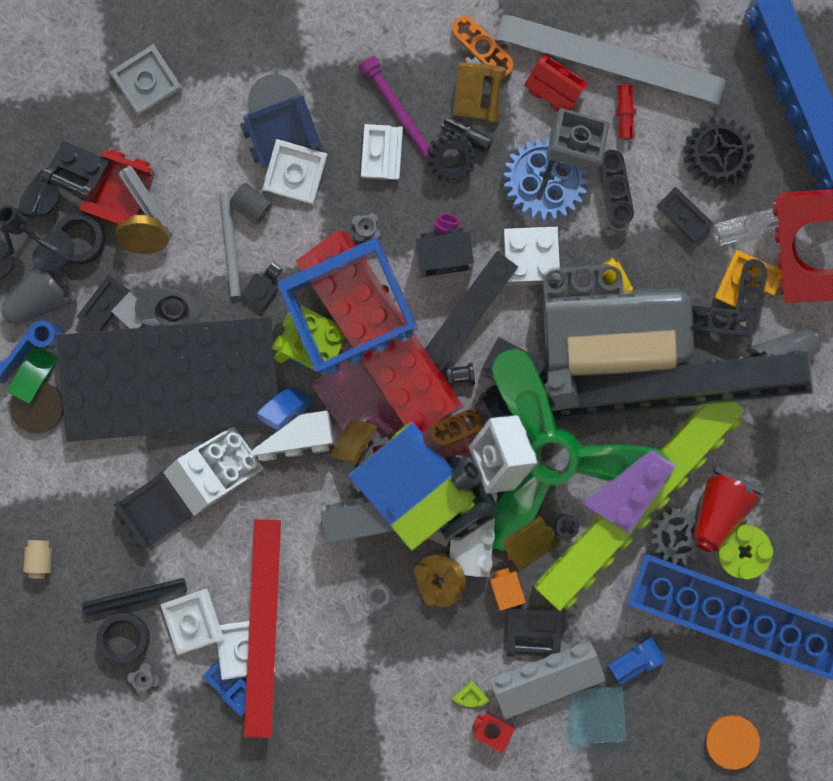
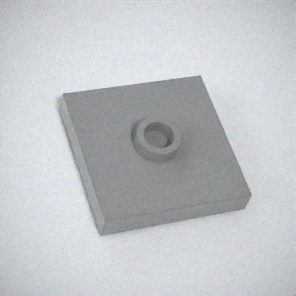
M154 44L110 71L111 76L138 117L183 90Z

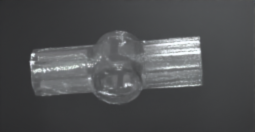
M773 209L753 212L746 216L712 224V235L717 246L754 239L758 236L775 232V228L779 227L778 217H774ZM749 220H754L757 223V232L750 229Z

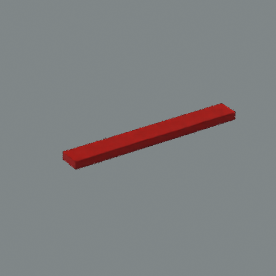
M254 519L244 737H272L281 520Z

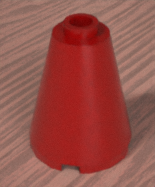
M718 474L716 479H713V475H710L706 482L694 534V540L697 542L696 546L708 553L718 551L756 506L758 497L754 491L750 495L745 491L746 485L734 478Z

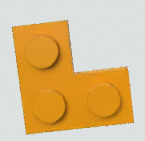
M735 250L713 299L736 309L743 265L747 261L757 258ZM763 262L767 268L765 294L774 296L779 286V280L782 279V270ZM754 265L752 270H748V273L752 276L751 284L746 282L745 286L753 285L760 288L761 284H756L755 279L756 275L761 274L762 271L758 269L757 265Z

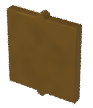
M350 419L343 433L338 437V441L329 457L356 465L364 449L368 447V442L377 426L372 423Z
M541 516L501 542L508 552V559L513 560L519 571L558 545L551 534L553 530L547 527Z

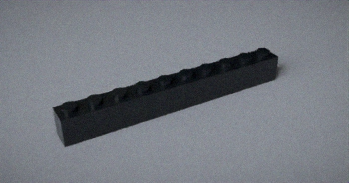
M795 350L781 355L762 354L759 357L753 358L735 357L732 360L725 361L707 360L704 363L698 364L682 363L672 369L587 376L576 375L573 377L576 381L579 406L555 410L552 413L554 420L812 394L813 384L810 357L808 352ZM546 378L545 380H541L544 387L545 383L548 382V378Z

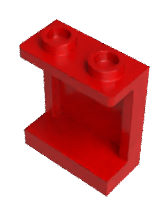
M111 149L110 153L102 151L100 155L110 160L112 164L93 199L90 202L83 200L79 210L84 214L118 225L120 221H128L129 217L139 215L141 208L121 180L119 172L128 166L133 167L147 190H149L155 172L150 168V163L135 158L134 162L125 159V154Z

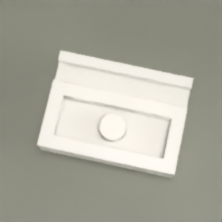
M364 125L361 178L399 181L403 127Z

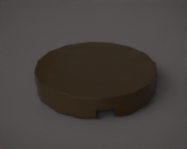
M44 381L33 404H29L13 395L10 403L12 419L18 427L27 432L43 433L58 425L63 416V403L60 392L56 387Z

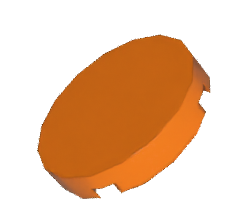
M728 715L719 717L710 725L706 733L707 752L716 764L725 769L737 770L744 768L755 760L759 752L760 738L758 731L750 721L741 716Z

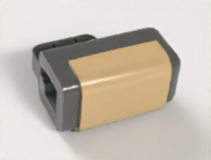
M610 264L556 267L548 269L543 274L542 312L546 367L549 372L569 368L571 375L576 376L653 371L676 368V364L686 363L692 358L694 353L693 330L690 329V326H693L692 302L689 295L680 289L670 287L623 291L622 273L618 268ZM606 270H613L616 274V279L611 284H604L602 281V275ZM579 272H587L589 275L588 283L584 286L576 285L575 276ZM554 273L560 274L562 277L561 285L551 288L548 285L549 276Z

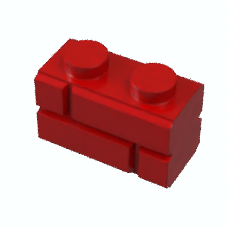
M545 54L537 62L524 86L529 89L528 91L533 97L538 99L544 98L551 103V108L558 112L560 108L571 111L589 83Z

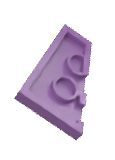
M651 450L614 480L605 484L594 495L585 499L583 504L630 533L675 468V464Z

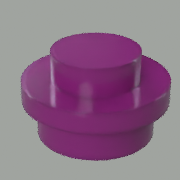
M442 213L435 220L434 227L438 230L439 234L446 235L448 230L460 228L459 219L452 214Z

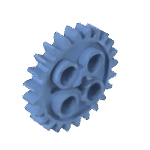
M536 138L534 146L529 141H526L525 150L518 146L516 155L511 154L509 157L510 163L505 164L504 170L507 172L502 177V180L507 181L503 186V190L510 191L506 199H515L512 208L515 209L521 206V215L523 216L530 212V220L532 221L536 215H540L541 223H544L546 216H549L551 221L555 222L557 214L562 219H565L567 215L566 210L573 214L576 209L574 205H581L583 200L580 197H585L587 191L584 187H587L589 180L583 179L586 177L588 170L554 161L542 199L540 201L537 200V195L550 160L547 158L550 138L546 139L545 144H541L539 138ZM539 160L543 167L536 168L531 164V161ZM556 169H565L568 172V176L558 175ZM531 184L535 190L527 191L523 188V185ZM554 192L559 195L560 199L552 200L548 193Z

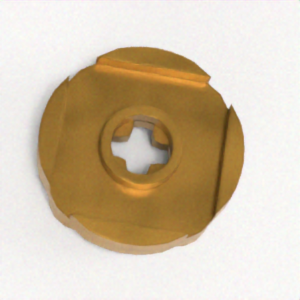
M445 553L431 554L414 568L418 588L423 595L424 602L429 606L448 607L458 602L462 598V590L466 587V578L462 567L456 560L451 561L448 557H445L447 556ZM438 577H443L444 583L442 585L439 583Z

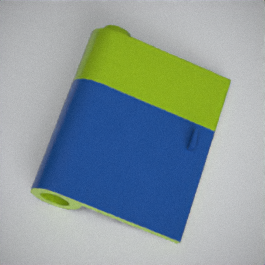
M412 421L400 429L388 443L348 475L411 550L416 548L460 512L463 515L475 505L473 503L475 495L471 491L466 492L463 489L460 491L453 485L451 481L452 468L438 451L430 450L424 444L422 432Z

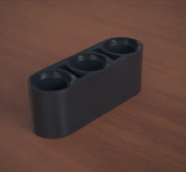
M610 149L604 153L603 162L599 167V175L608 221L613 227L622 229L632 221L634 209L624 157L619 151ZM612 158L617 162L618 167L616 169H609L605 166L604 160ZM611 184L620 185L622 194H612L609 186ZM617 209L624 210L627 214V220H617L614 216V211Z

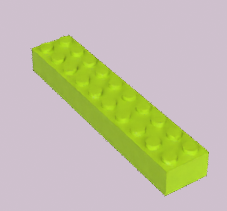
M735 401L701 405L661 447L660 451L669 457L670 461L675 464V468L668 482L660 488L632 531L628 533L599 514L533 587L559 611L562 608L568 610L578 599L575 594L581 588L586 590L596 580L594 574L599 568L605 570L615 559L612 554L617 549L623 550L633 540L630 535L635 529L642 530L652 519L649 514L653 510H660L670 500L667 495L672 490H679L687 482L686 474L690 470L696 471L707 460L704 455L708 451H715L724 442L725 439L722 437L724 433L730 430L733 431L743 421L740 416L745 410Z

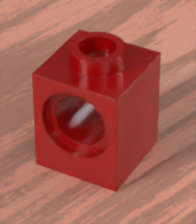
M485 711L483 716L478 714L471 729L475 730L473 734L475 739L503 753L515 731L513 725ZM488 724H496L499 727V733L495 737H488L484 734V729Z

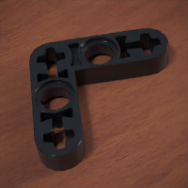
M751 259L743 265L736 310L692 306V315L693 312L697 311L699 317L707 318L706 312H710L708 317L709 327H705L706 323L704 321H696L695 325L690 326V329L699 332L741 337L754 336L760 328L767 281V268L764 263L757 259ZM754 265H757L758 269L762 271L761 274L756 275L755 279L756 284H761L760 288L753 285L745 286L746 282L750 284L752 282V276L748 273V270H752ZM749 291H755L758 294L759 299L754 305H746L744 303V295ZM719 314H724L728 318L727 325L722 329L716 328L713 324L714 318ZM733 315L737 316L735 320L738 322H745L746 318H750V321L755 324L754 327H749L748 331H745L743 326L735 325V331L731 330Z

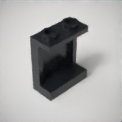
M456 455L449 460L448 465L453 469L466 457L473 462L474 459L473 457ZM482 480L470 490L475 495L473 499L475 505L463 515L460 512L447 522L448 525L441 529L445 539L461 541L500 515L492 493H486Z
M167 468L159 472L158 476L132 494L113 504L117 509L114 511L116 518L122 525L127 524L131 530L129 536L137 547L141 545L143 549L148 548L194 516L163 473Z

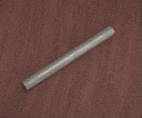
M221 192L220 201L230 297H240L232 207L229 206L231 195L230 192Z

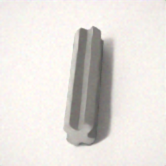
M128 166L119 172L121 180L144 215L160 220L161 225L164 227L166 225L169 228L170 234L173 231L172 227L133 167Z

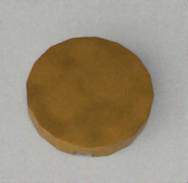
M146 215L131 216L128 221L123 222L122 220L118 223L115 234L116 242L122 248L138 254L159 252L166 248L169 243V228L166 225L165 227L161 225V221L154 217Z

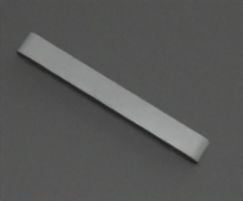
M503 15L501 17L495 37V42L500 46L503 43L509 45L511 49L524 53L530 51L534 53V56L541 58L546 54L550 58L559 60V63L575 68L581 66L584 67L585 71L599 75L605 73L610 75L609 78L626 83L629 80L635 82L634 85L650 90L656 88L660 90V93L674 97L680 95L685 97L684 100L701 105L703 103L710 104L711 108L719 107L726 84L725 79L712 74L510 15Z

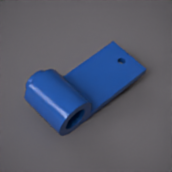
M37 321L31 325L7 359H3L0 362V383H6L34 345L46 349L57 348L56 335L64 334L61 327L48 321Z

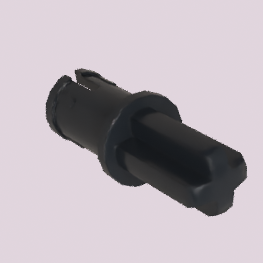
M446 117L441 126L443 131H450L451 135H454V132H458L460 136L464 135L473 147L484 153H487L491 147L493 137L479 132L473 128V125L467 127Z

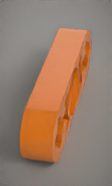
M461 16L454 21L452 27L454 37L474 57H477L484 65L497 66L492 58L489 63L486 61L496 50L498 53L495 54V58L500 62L507 61L505 78L511 74L513 70L512 58L472 18ZM462 24L465 26L469 24V32L473 36H475L476 32L480 35L476 36L471 44H468L467 42L470 41V37L465 32L459 34L460 28L458 25ZM479 41H486L490 45V51L486 54H479L475 49V45Z

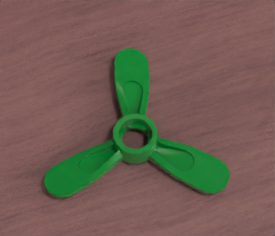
M518 349L506 350L495 359L492 368L494 379L509 410L514 416H519L522 426L531 438L532 443L530 446L535 453L537 463L515 490L506 491L496 503L500 515L495 517V538L492 545L494 549L506 550L501 542L535 519L550 485L565 483L574 477L576 473L605 481L614 480L651 450L670 461L664 452L655 448L628 445L581 446L574 435L566 430L557 429L545 387L532 359L525 352ZM546 443H558L568 451L569 462L564 470L551 469L541 460V451ZM671 474L669 475V477L667 478V480L665 481V483L668 482V480H669Z

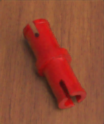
M618 85V109H616L619 124L618 139H635L634 115L637 112L636 108H634V85Z

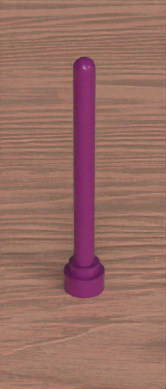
M376 56L366 59L358 66V69L364 77L367 76L368 79L373 80L427 161L426 155H428L427 148L429 145L381 75L380 62Z

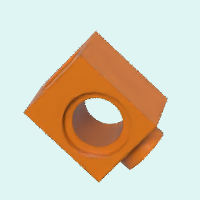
M509 568L493 572L494 577L490 578V583L500 611L526 603L516 571L510 572Z

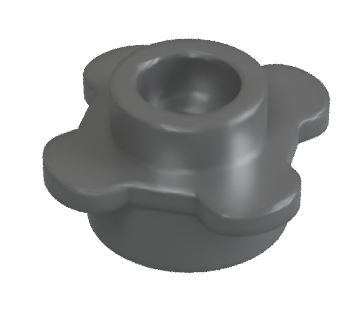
M371 213L368 216L357 215L353 218L352 223L356 229L354 237L357 241H363L365 238H378L380 236V231L377 229L376 224L378 221L377 215ZM365 225L369 226L367 230L364 229Z
M147 663L141 664L139 670L129 673L127 677L128 682L132 683L136 693L140 696L146 695L148 689L152 686H158L160 682L159 677L152 673L151 666ZM142 677L146 678L145 682L141 681Z

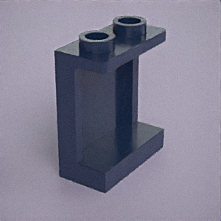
M303 94L243 115L244 122L240 123L245 139L250 137L254 147L250 148L255 163L260 162L262 168L270 163L276 139L311 148L312 150L322 146Z

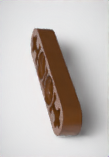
M473 407L434 423L423 431L422 439L430 450L438 451L478 434L485 424ZM466 418L472 422L473 428L469 426ZM449 425H452L454 427V429L457 432V435H455L450 430ZM440 433L442 438H436L435 436Z

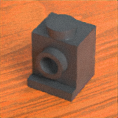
M569 368L548 372L549 378L548 382L545 383V390L548 399H550L552 411L579 406L576 381L571 375Z

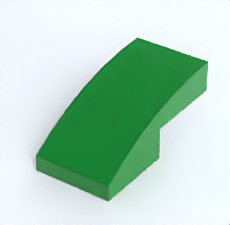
M35 346L19 368L6 392L29 404H33L44 381L47 382L58 358Z

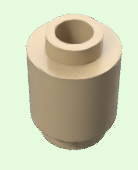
M28 540V547H25L23 569V572L29 573L28 578H45V573H51L52 548H49L50 541Z

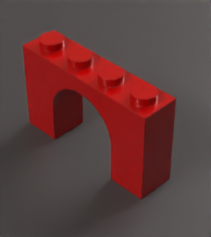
M833 189L782 192L777 196V200L773 201L774 217H778L779 227L775 228V241L780 243L781 253L777 254V267L782 269L783 279L779 280L780 295H784V303L833 301V269H818L806 264L800 258L796 249V236L800 228L813 222L833 221Z

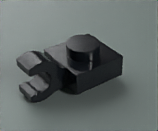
M272 261L263 277L255 273L241 295L264 310L279 289L272 283L280 274L282 268Z

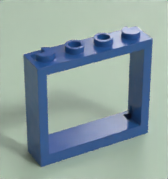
M376 237L277 283L316 373H325V376L339 371V365L349 361L351 365L365 359L364 354L374 350V353L386 350L390 347L388 343L396 339L399 342L408 340L414 336L413 332L419 329L381 242ZM376 254L406 325L324 361L294 292Z

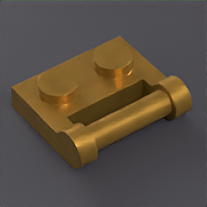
M459 62L453 115L480 118L491 122L500 121L499 103L502 79L506 76V68ZM484 76L492 77L488 108L480 107Z

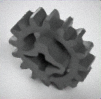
M671 507L669 515L665 511L660 512L663 519H654L653 522L657 525V528L649 530V532L655 534V538H652L650 543H657L658 545L654 552L659 553L662 551L661 559L666 561L671 557V563L675 565L678 559H681L684 565L688 562L687 557L697 560L696 551L704 553V551L696 546L697 542H695L691 535L690 529L692 526L696 529L698 519H695L696 511L686 514V507H681L680 512L677 513L676 508ZM673 518H683L678 525L668 523ZM683 528L682 535L685 539L683 541L678 540L675 543L676 536L673 532L680 531ZM662 531L666 533L668 542L665 546L662 542ZM686 546L690 549L685 553L675 554L679 547Z

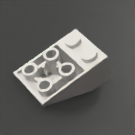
M322 411L299 415L253 449L251 456L258 457L261 461L277 459L276 454L285 453L287 457L303 455V450L312 449L314 453L330 451L329 446L335 445L330 413Z
M230 427L178 458L163 473L195 516L264 468L256 457L251 456L250 448L236 428Z

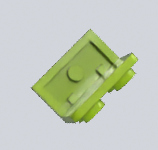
M300 306L323 360L326 361L337 356L345 339V335L338 324L304 306ZM289 312L282 325L285 327L282 336L279 335L274 342L272 349L276 351L273 359L283 363L291 358L315 371Z

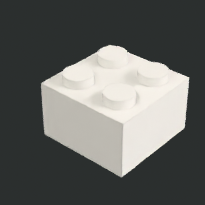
M558 227L504 229V256L518 266L505 286L542 284V276L545 271L550 268L560 267ZM554 273L550 275L548 284H558L560 274Z
M519 416L489 419L469 446L474 462L483 476L482 483L486 493L515 490L537 463L535 453L531 449L526 436V430L522 426Z

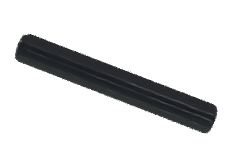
M184 578L86 601L82 603L83 613L85 616H90L187 591V584Z

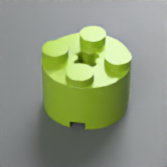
M739 525L720 549L714 551L718 567L725 574L739 579H752L761 575L770 565L773 555V547L767 535L751 525ZM739 546L747 547L745 551L747 553L746 557H739Z

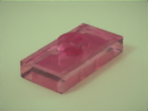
M382 400L377 402L366 420L367 423L376 425V430L390 440L405 426L395 410Z

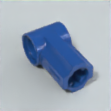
M652 636L645 638V642L638 646L635 644L631 651L608 664L619 685H622L643 671L647 672L654 669L666 660Z

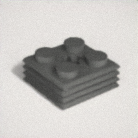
M560 108L554 119L547 158L597 173L603 162L609 122Z

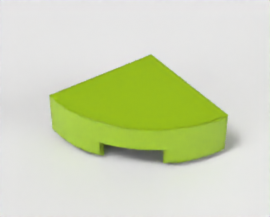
M472 680L452 698L457 704L465 707H480L490 701Z

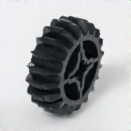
M721 117L719 124H717L715 118H710L709 126L706 122L702 121L699 124L700 129L694 127L691 130L693 136H687L685 140L689 145L684 146L683 152L691 155L684 157L683 162H692V165L687 168V172L696 170L697 173L693 179L696 181L700 176L704 177L702 181L703 186H706L709 180L712 181L713 189L718 187L719 181H721L724 189L729 186V181L736 185L739 182L738 177L744 179L747 176L745 170L752 168V164L748 161L753 160L755 155L747 151L752 150L755 146L752 143L746 144L751 135L746 134L742 136L741 133L744 130V126H740L737 130L733 128L736 123L735 120L726 125L724 117ZM711 134V147L698 153L701 139ZM719 134L730 137L736 144H727L723 140L722 135ZM717 148L719 152L724 151V155L721 158L718 154L713 153ZM739 153V161L736 168L727 172V158ZM701 161L713 163L718 172L709 170Z

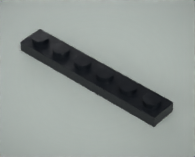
M499 251L495 252L425 348L440 372H442L518 268L516 264Z

